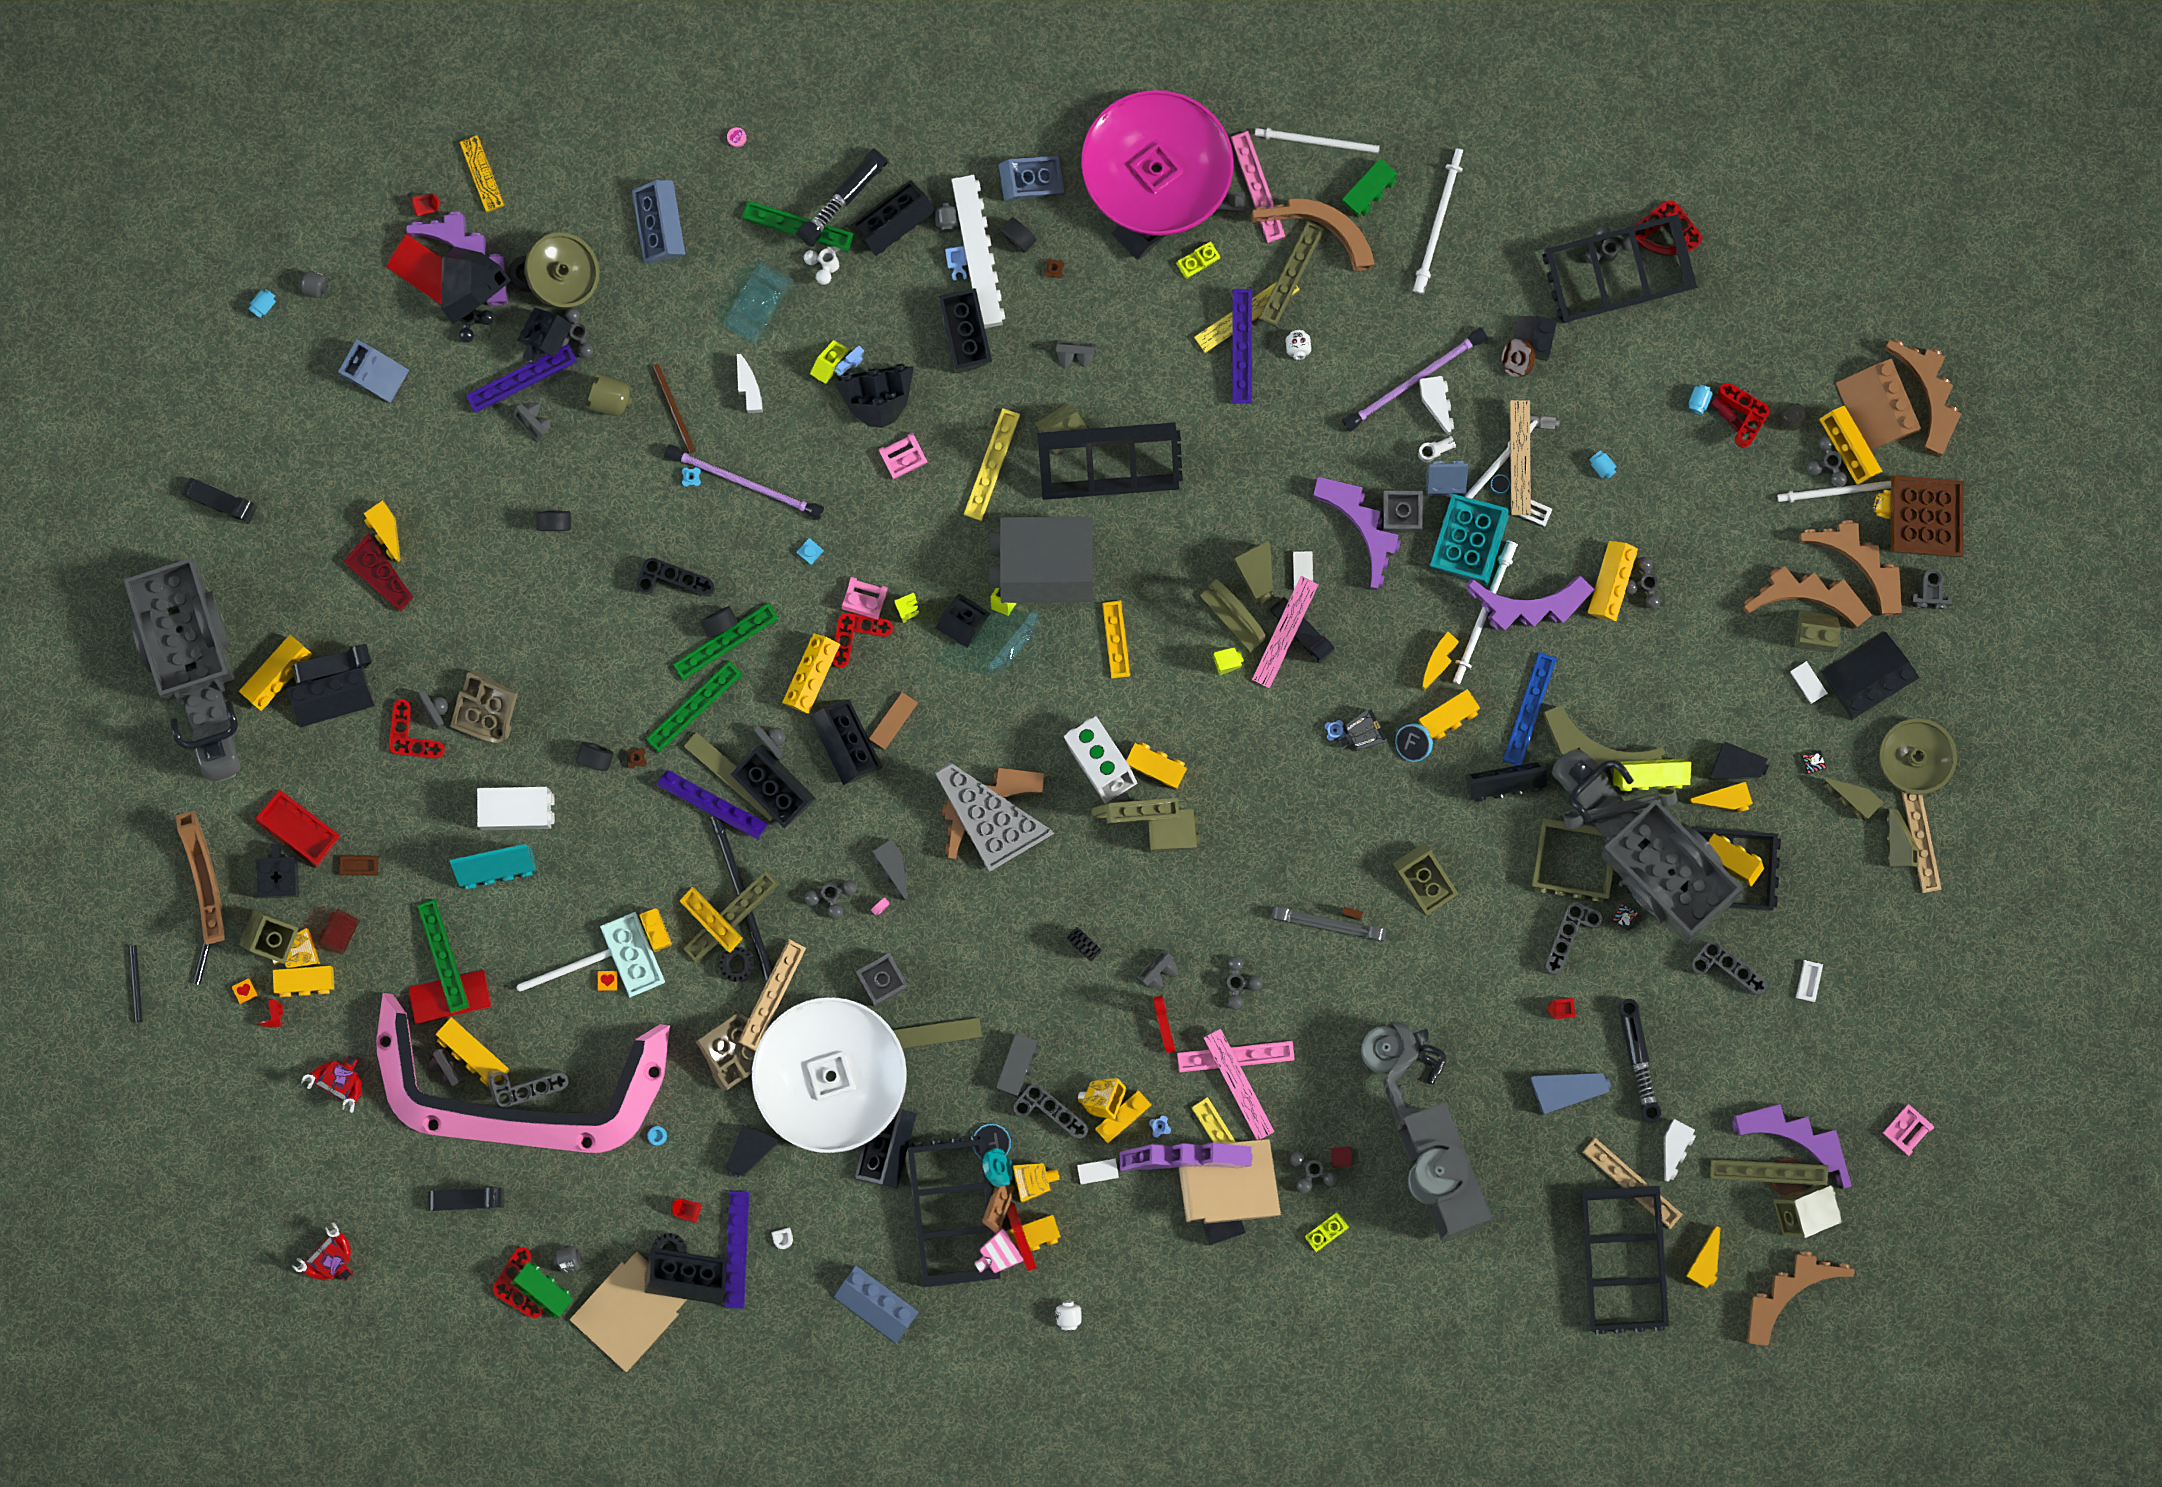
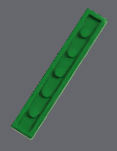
M749 200L741 217L742 220L796 236L797 231L806 221H812ZM829 225L824 226V229L821 231L822 235L816 243L848 253L854 234Z
M768 602L740 620L732 628L717 635L672 665L682 681H684L777 621L779 617Z
M728 661L653 731L646 740L660 753L743 674Z
M436 899L419 904L417 907L451 1013L469 1008L470 1006Z

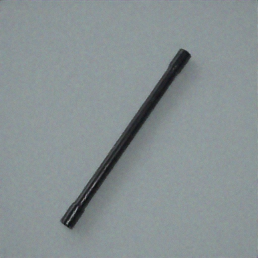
M713 816L710 817V821L719 841L738 897L745 888L726 835L724 823L721 819ZM751 911L745 917V921L760 962L762 974L765 981H768L773 967L764 947L753 911Z

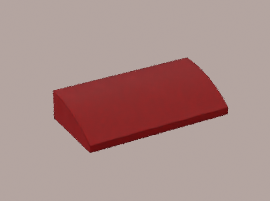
M406 234L386 267L441 304L442 258Z
M281 790L276 793L255 818V822L314 868L318 867L340 838L339 834Z
M481 970L460 975L470 1007L451 1013L440 980L409 987L415 1024L418 1025L492 1008L485 971Z

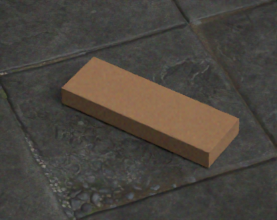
M902 692L869 740L886 750L918 703Z
M1011 1183L1004 1187H994L982 1221L995 1233L1001 1230L1015 1190V1186Z

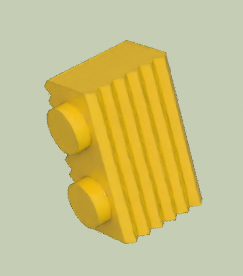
M655 908L639 915L653 951L656 952L672 945L658 909Z

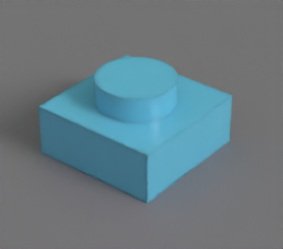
M809 538L797 551V554L812 565L824 550Z

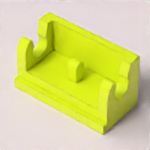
M914 593L895 600L903 623L919 613V611H916L918 606L913 607L917 603Z

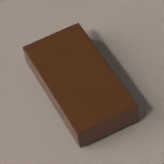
M340 856L339 875L378 876L379 856Z

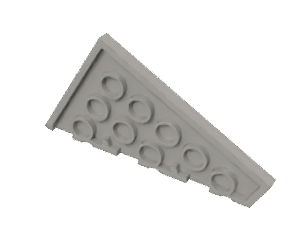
M951 762L934 772L988 871L994 870L1054 834L1051 829Z

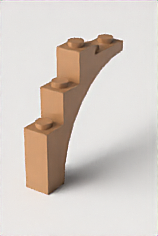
M1889 340L1884 350L1899 358L1910 368L1917 377L1926 396L1929 410V428L1923 450L1941 457L1962 414L1957 412L1958 409L1953 406H1944L1953 387L1948 379L1936 377L1945 356L1941 355L1942 353L1936 349H1927L1924 355H1922L1921 351L1911 347L1909 349L1898 340Z
M1846 520L1837 526V532H1834V529H1823V532H1815L1814 529H1808L1799 535V543L1816 544L1831 548L1854 562L1866 575L1874 589L1878 600L1880 616L1900 615L1902 613L1899 567L1887 564L1882 565V568H1880L1879 545L1867 542L1862 543V546H1860L1858 523Z
M1778 566L1770 572L1771 577L1768 581L1772 586H1769V584L1759 590L1761 594L1756 598L1751 596L1744 602L1746 606L1743 607L1745 613L1749 614L1757 608L1775 601L1788 599L1806 600L1832 609L1845 618L1854 629L1872 616L1844 579L1841 582L1838 580L1834 581L1828 586L1830 589L1828 590L1814 572L1812 575L1807 573L1800 578L1799 581L1801 583L1799 584L1786 566L1781 569Z
M998 768V772H994L993 784H996V787L985 786L1004 799L1023 794H1042L1045 775L1044 773ZM948 800L947 805H943L942 816H946L945 820L953 821V823L948 826L947 836H951L950 843H946L945 855H948L949 860H956L966 829L950 800Z
M1800 1251V1255H1795L1793 1278L1790 1277V1273L1779 1272L1778 1276H1773L1771 1299L1768 1298V1294L1757 1293V1297H1752L1747 1343L1769 1346L1771 1331L1777 1316L1792 1297L1807 1286L1823 1279L1854 1277L1855 1269H1850V1265L1838 1264V1267H1832L1830 1262L1819 1261V1265H1816L1817 1257L1812 1256L1811 1252Z

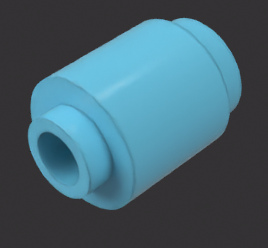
M267 289L265 291L260 290L250 303L251 306L248 309L259 318L263 315L265 316L276 302L274 300L275 295Z
M1699 385V387L1694 388L1688 403L1690 411L1697 414H1703L1706 411L1713 394L1710 388L1705 385Z
M1601 450L1589 459L1592 463L1591 466L1602 479L1605 477L1609 479L1616 473L1614 469L1617 466Z

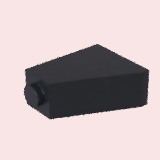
M1724 742L1709 779L1760 778L1761 775L1765 776L1769 765L1766 764L1768 759Z
M742 1125L725 1167L729 1170L728 1174L737 1178L740 1175L745 1176L780 1140Z

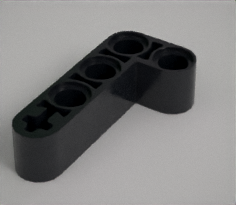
M191 477L182 493L183 496L203 505L206 504L221 513L224 512L230 517L242 520L247 524H250L257 509L254 503L244 498H237Z
M648 558L644 562L636 583L638 590L644 595L651 594L654 591L658 580L703 597H710L715 592V585L711 579L656 558ZM651 563L658 565L655 572L648 571V566ZM668 570L676 572L675 576L671 579L666 578ZM688 576L693 578L691 585L683 583L684 579ZM644 581L651 582V586L647 590L641 589V584ZM697 582L704 586L709 583L711 589H707L704 592L703 588L697 585Z
M1284 596L1269 609L1279 621L1289 602ZM1303 617L1294 638L1298 642L1300 641L1311 656L1314 655L1320 664L1335 650V647L1325 636H1321Z
M361 644L350 648L346 652L299 662L291 667L296 684L300 685L356 668H367L372 663L367 644Z
M504 1188L428 1191L429 1211L504 1208Z

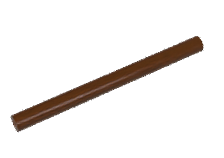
M659 364L654 365L652 369L688 454L692 451L694 452L695 448Z

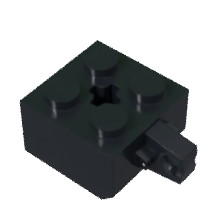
M534 307L517 340L526 346L522 358L529 363L535 364L542 353L550 356L558 354L572 324L557 314Z
M272 844V854H268V858L256 859L257 897L260 899L299 897L298 859L296 857H286V854H282L281 844ZM277 874L282 876L281 879H278V882L274 880Z

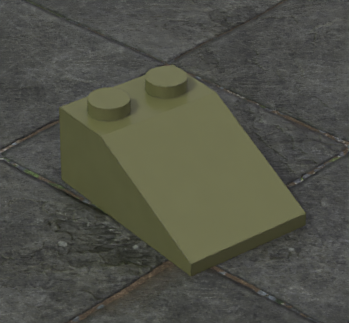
M1425 843L1393 863L1398 874L1426 915L1458 895V892Z

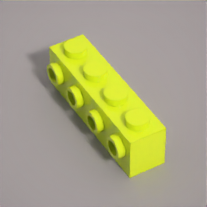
M1684 759L1622 761L1620 763L1626 767L1634 779L1632 784H1627L1621 773L1614 768L1613 785L1620 787V790L1631 791L1634 787H1637L1639 790H1648L1649 787L1662 789L1666 786L1682 788L1683 785H1690L1691 762Z

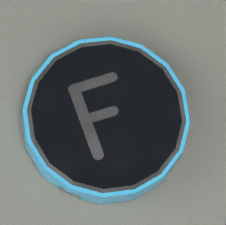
M1416 723L1402 727L1398 731L1395 740L1399 754L1411 762L1421 761L1429 756L1433 745L1429 731L1424 726Z
M987 1124L981 1126L976 1131L974 1136L981 1135V1139H985L986 1151L999 1148L1006 1153L1004 1154L1005 1156L1008 1154L1011 1148V1139L1003 1127L997 1124ZM980 1145L973 1146L975 1154L981 1159Z

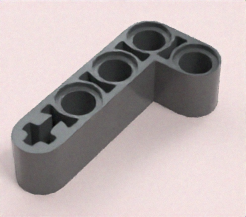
M1572 903L1567 907L1545 963L1547 973L1557 975L1562 971L1579 926L1583 925L1592 929L1598 927L1602 922L1600 912L1579 903ZM1572 907L1579 909L1580 915L1578 917L1570 915ZM1591 914L1595 915L1598 918L1597 924H1590L1588 916ZM1565 925L1572 927L1573 933L1571 935L1564 934L1563 927ZM1558 943H1563L1566 946L1564 953L1557 952L1556 945ZM1552 954L1557 957H1563V960L1558 959L1556 965L1559 966V969L1556 968L1554 971L1551 970L1552 967L1549 965L1556 958L1552 957Z
M1715 941L1706 943L1690 964L1691 971L1696 975L1704 974L1714 964L1753 995L1763 994L1767 989V982L1764 978ZM1710 945L1716 948L1714 956L1707 953V947ZM1725 957H1728L1732 962L1729 968L1724 967L1722 964V960ZM1696 961L1704 963L1705 968L1703 971L1695 968ZM1739 969L1746 971V979L1743 980L1738 977ZM1753 976L1754 979H1752V981L1754 983L1760 982V987L1762 988V990L1758 989L1756 991L1754 989L1755 985L1752 982H1750L1748 985L1746 984V982L1749 981Z
M493 1069L487 1075L492 1099L501 1107H509L560 1091L568 1085L567 1076L558 1070H552L511 1084L508 1076L499 1069ZM501 1074V1081L494 1083L495 1076ZM557 1077H560L561 1079L558 1080V1084L554 1081L557 1080ZM542 1081V1088L540 1090H536V1084ZM524 1087L525 1091L523 1095L518 1096V1089ZM502 1093H506V1099L500 1102L499 1096Z
M1030 1085L1014 1104V1112L1019 1117H1027L1035 1107H1038L1074 1138L1083 1139L1088 1134L1087 1125L1039 1085ZM1033 1088H1037L1040 1091V1096L1037 1099L1029 1096V1092ZM1051 1100L1055 1103L1054 1110H1045L1044 1104L1046 1101ZM1020 1103H1025L1028 1106V1110L1024 1114H1020L1017 1111V1106ZM1068 1113L1070 1121L1065 1124L1059 1121L1060 1114ZM1073 1119L1077 1120L1074 1123L1076 1126L1081 1127L1082 1125L1084 1127L1083 1131L1085 1133L1083 1135H1076V1130L1073 1127L1070 1130L1067 1128L1072 1124Z

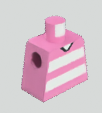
M1001 1229L979 1249L984 1257L974 1262L980 1272L991 1267L993 1272L996 1273L1022 1262L1023 1258L1005 1230Z

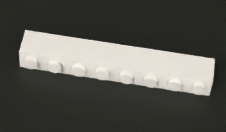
M974 175L952 179L971 284L972 288H976L984 327L989 328L1003 325L1002 320L1005 319L1004 309L999 308L998 302L1002 301L1001 293L995 287V283H998L997 272H993L991 266L995 264L993 253H989L988 246H991L990 236L985 235L984 229L988 228L986 216L982 217L981 214L984 204L983 199L978 198L977 193L981 191L979 180H975Z

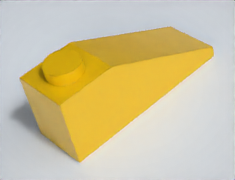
M1746 782L1689 800V803L1692 805L1729 811L1737 810L1738 813L1749 810L1748 806L1753 804Z
M1718 1226L1714 1227L1685 1275L1704 1288L1712 1287L1717 1279L1715 1274L1718 1265L1720 1228Z

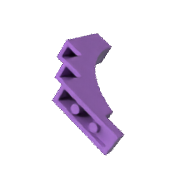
M1781 1104L1734 1116V1121H1732L1734 1132H1738L1739 1135L1766 1133L1787 1138L1809 1151L1821 1165H1828V1172L1837 1170L1838 1174H1835V1180L1838 1186L1841 1185L1842 1189L1851 1187L1836 1130L1813 1136L1809 1118L1806 1117L1786 1123Z
M1220 1143L1206 1145L1178 1144L1174 1146L1151 1144L1120 1152V1171L1122 1172L1137 1169L1151 1170L1175 1167L1244 1168L1252 1166L1251 1146Z

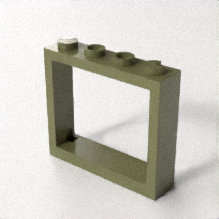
M1543 818L1531 888H1535V892L1545 894L1547 890L1554 891V895L1565 897L1566 894H1572L1574 899L1579 900L1590 897L1593 902L1604 903V900H1608L1613 875V868L1608 863L1603 893L1538 882L1547 828L1605 838L1594 826L1583 825L1580 828L1568 829L1565 827L1564 821Z

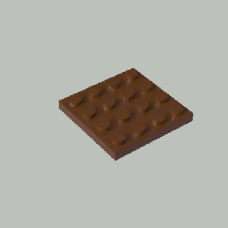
M1891 476V552L1963 557V481Z

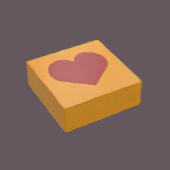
M598 971V991H618V971Z
M250 978L232 986L240 1004L258 996Z

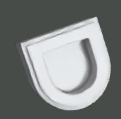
M791 1228L771 1232L776 1247L787 1249L791 1246L793 1242Z

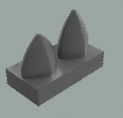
M1228 191L1217 210L1244 212L1245 192Z
M1058 340L1056 352L1058 353L1061 366L1066 369L1071 364L1074 353L1077 354L1079 363L1083 367L1087 366L1095 353V343Z
M521 403L515 408L513 417L537 442H540L549 430L551 420L549 418H535L539 412L540 403H529L526 405Z
M1163 949L1137 978L1147 986L1162 988L1161 972L1169 976H1178V969L1173 960L1174 957Z
M447 1047L433 1053L434 1056L430 1060L427 1070L431 1072L443 1070L444 1073L441 1077L440 1085L450 1087L467 1080Z

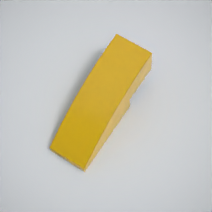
M1449 632L1440 640L1429 660L1423 679V690H1426L1452 662L1447 655L1458 645L1459 641Z

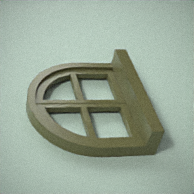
M1214 579L1200 597L1251 653L1265 641V633L1243 604L1221 582Z
M1178 798L1108 803L1091 809L1092 818H1107L1108 824L1180 817Z

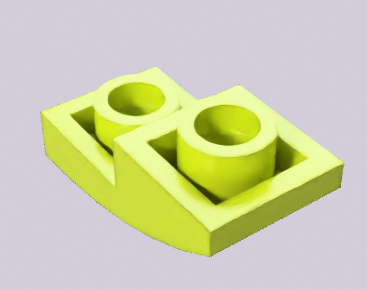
M1209 242L1196 249L1190 255L1178 260L1176 264L1187 279L1221 257L1213 244Z
M1337 1212L1308 1233L1305 1238L1317 1252L1349 1227Z

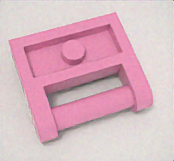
M913 432L908 434V437L886 448L878 449L893 480L928 463ZM909 444L913 446V448L891 459L888 457L889 454Z
M851 577L842 609L879 619L888 587L875 586ZM854 588L879 594L880 596L875 598L854 592Z
M1907 1104L1882 1134L1907 1156H1910L1912 1149L1928 1131L1931 1132L1934 1126ZM1919 1122L1922 1127L1905 1145L1902 1141Z

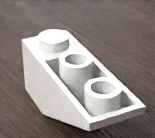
M1443 376L1420 379L1419 386L1422 402L1445 433L1450 435L1451 429H1454L1453 418H1449L1448 411H1451V404L1449 399L1446 400L1445 392H1448L1447 381H1443Z
M1675 1119L1672 1120L1664 1135V1181L1669 1182L1670 1179L1674 1180L1678 1172L1675 1169L1678 1162H1683L1687 1154L1685 1152L1687 1145L1691 1146L1696 1137L1693 1134L1694 1129Z

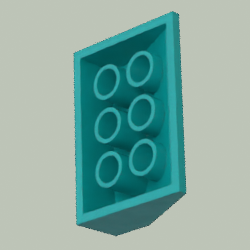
M1452 494L1430 567L1488 585L1510 515L1508 509Z
M527 844L450 860L457 882L461 888L465 887V890L476 888V884L483 883L484 886L495 884V880L502 879L503 882L514 880V876L521 875V878L533 876L532 872H537L533 851Z

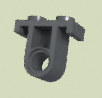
M1930 569L1922 576L1921 598H1917L1918 594L1911 596V604H1916V608H1927V605H1933L1935 609L1943 610L1946 609V606L1952 604V596L1942 600L1943 575L1937 569ZM1929 575L1936 577V584L1929 583Z

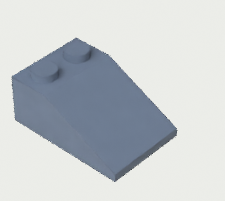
M1059 156L1008 159L999 164L1004 202L1065 193Z

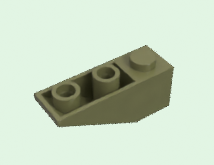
M1829 778L1823 781V783H1827L1824 788L1829 793L1833 794L1837 791L1842 795L1838 799L1845 807H1848L1850 804L1853 805V814L1859 820H1868L1883 803L1870 789Z
M1889 809L1887 822L1890 826V833H1888L1887 840L1888 844H1890V852L1888 853L1890 867H1919L1918 846L1900 812L1895 809Z

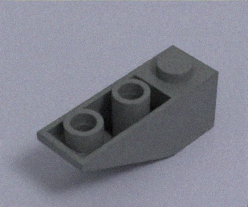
M890 839L873 851L875 856L872 859L878 867L882 865L886 872L883 875L889 883L894 882L896 888L893 890L900 899L904 897L907 900L903 855L894 841Z

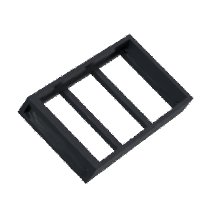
M1679 214L1544 249V254H1542L1544 265L1548 264L1549 272H1547L1549 284L1552 283L1554 288L1551 291L1553 301H1557L1559 309H1556L1557 317L1563 323L1697 288ZM1669 223L1685 285L1651 294L1635 231ZM1628 233L1644 296L1610 305L1594 242ZM1587 244L1603 307L1569 316L1553 253Z
M1176 422L1037 433L1043 500L1180 490L1179 481H1183L1182 470H1179V468H1182V458L1178 457V455H1182L1181 443L1177 444V442L1181 441L1180 430H1176ZM1171 441L1173 474L1137 476L1135 443ZM1128 444L1130 477L1094 480L1092 446ZM1086 447L1088 480L1052 483L1049 450Z
M1693 828L1703 836L1716 834L1720 837L1723 835L1729 839L1731 844H1733L1734 838L1770 840L1766 905L1732 903L1728 908L1773 911L1774 907H1777L1778 897L1774 895L1775 888H1778L1779 877H1776V869H1779L1780 866L1777 850H1780L1781 838H1778V833ZM1646 838L1643 839L1638 846L1642 850L1645 849L1648 840ZM1688 881L1681 886V890L1684 893L1688 891Z
M981 1135L969 1137V1141L953 1138L950 1139V1143H942V1140L931 1141V1145L923 1146V1142L911 1143L912 1147H908L923 1287L1001 1279L1000 1271L994 1273L992 1269H985L982 1272L975 1270L928 1276L924 1239L990 1232L991 1239L996 1234L987 1225L923 1233L919 1196L985 1189L986 1206L988 1207L991 1198V1186L983 1169V1158L987 1152L985 1139H981ZM980 1145L984 1182L918 1190L914 1153Z
M1660 1186L1581 1190L1590 1330L1595 1331V1334H1606V1330H1614V1333H1626V1329L1632 1328L1634 1332H1644L1645 1328L1653 1327V1331L1665 1330V1327L1669 1326ZM1653 1197L1656 1234L1590 1237L1588 1200ZM1656 1240L1659 1277L1593 1281L1591 1244ZM1659 1283L1662 1320L1596 1324L1593 1287Z

